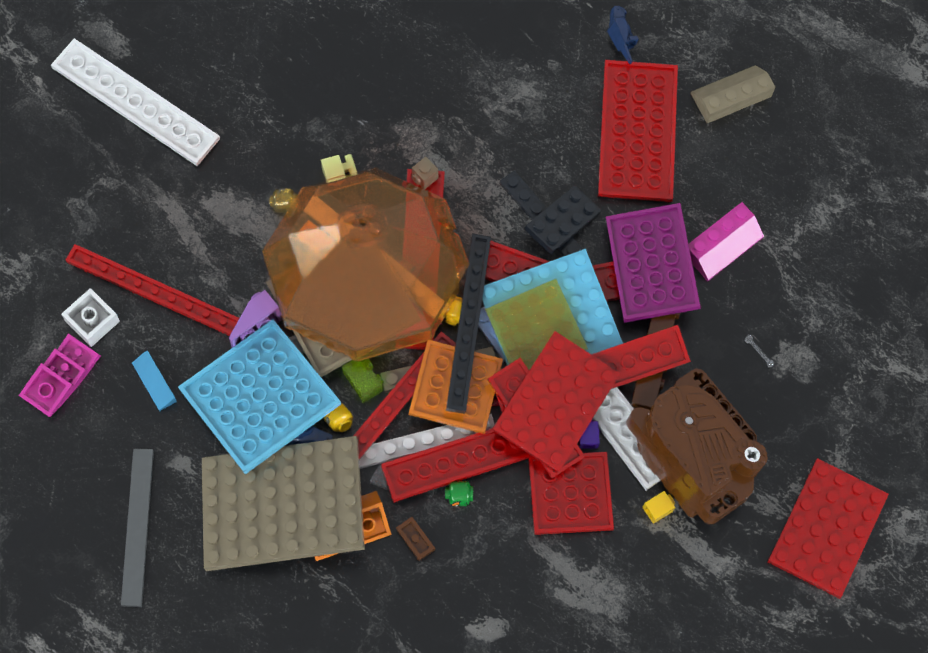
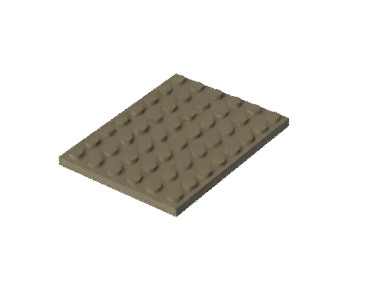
M356 436L284 446L247 474H244L230 454L202 458L205 571L365 550L359 451Z

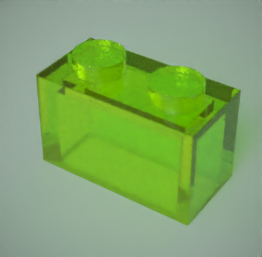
M360 355L342 366V371L361 401L365 403L383 392L382 384L384 382L379 374L375 375L372 371L373 365L368 358L364 359Z

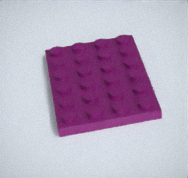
M680 203L606 216L624 323L701 309Z

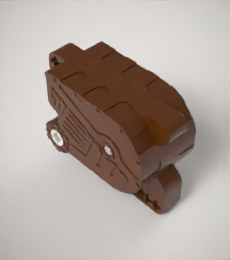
M694 369L678 379L673 387H670L657 397L650 410L644 408L633 409L626 421L628 429L637 438L639 453L651 471L657 475L664 487L674 496L680 507L690 518L698 514L707 524L718 522L750 497L754 490V478L767 462V451L763 445L757 442L755 432L701 369ZM724 499L728 500L731 505L725 503Z

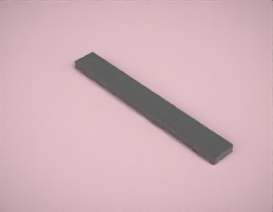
M133 449L121 596L122 607H142L154 458L153 449Z

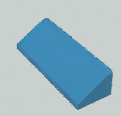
M148 350L132 362L159 411L177 402Z

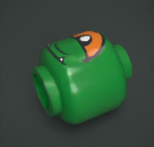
M468 481L451 482L449 487H445V499H449L451 506H468L470 501H473V486H470Z

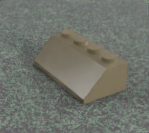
M755 65L691 92V95L706 123H710L772 97L775 85L769 74Z

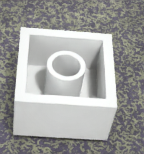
M91 288L62 313L65 322L90 347L120 322L117 314Z

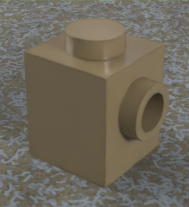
M424 157L412 167L411 177L417 185H420L425 190L438 179V168L427 157Z

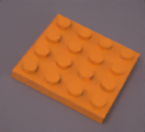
M427 340L408 415L485 434L495 394L487 379L501 370L503 359L474 352L466 413L446 411L455 346Z

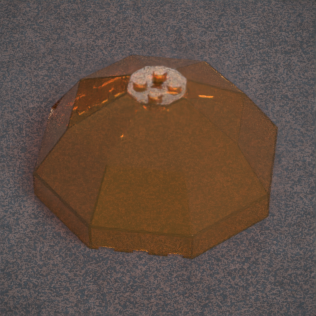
M375 167L302 187L262 250L285 328L293 329L308 339L318 341L326 345L327 348L350 356L355 361L432 340L451 303L454 302L458 295L459 282L469 266L459 234L453 232L456 226L446 199ZM359 223L367 224L365 225V229H361V227H357V225H359Z

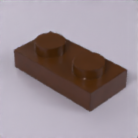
M410 517L396 527L397 532L418 561L435 550V547L413 517Z

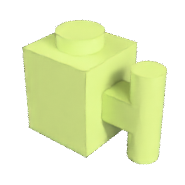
M351 154L345 156V163H341L339 155L321 160L322 170L328 187H337L346 182V172H350L352 178L358 176Z

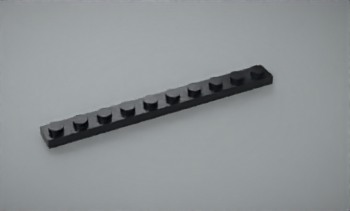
M472 233L446 404V411L462 414L466 413L491 241V236Z

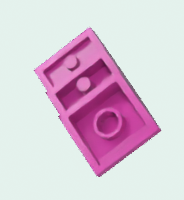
M68 334L59 348L53 350L46 362L40 364L19 396L51 417L75 391L101 355Z

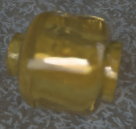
M276 189L273 196H270V207H273L276 213L293 212L298 207L297 193H294L292 189Z

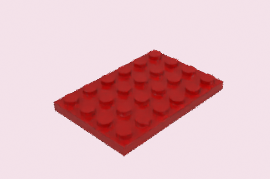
M554 331L492 430L558 473L620 373Z
M817 458L767 562L840 599L889 494Z

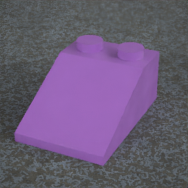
M266 290L257 292L248 302L229 337L232 348L272 319L276 323L282 320L278 305Z

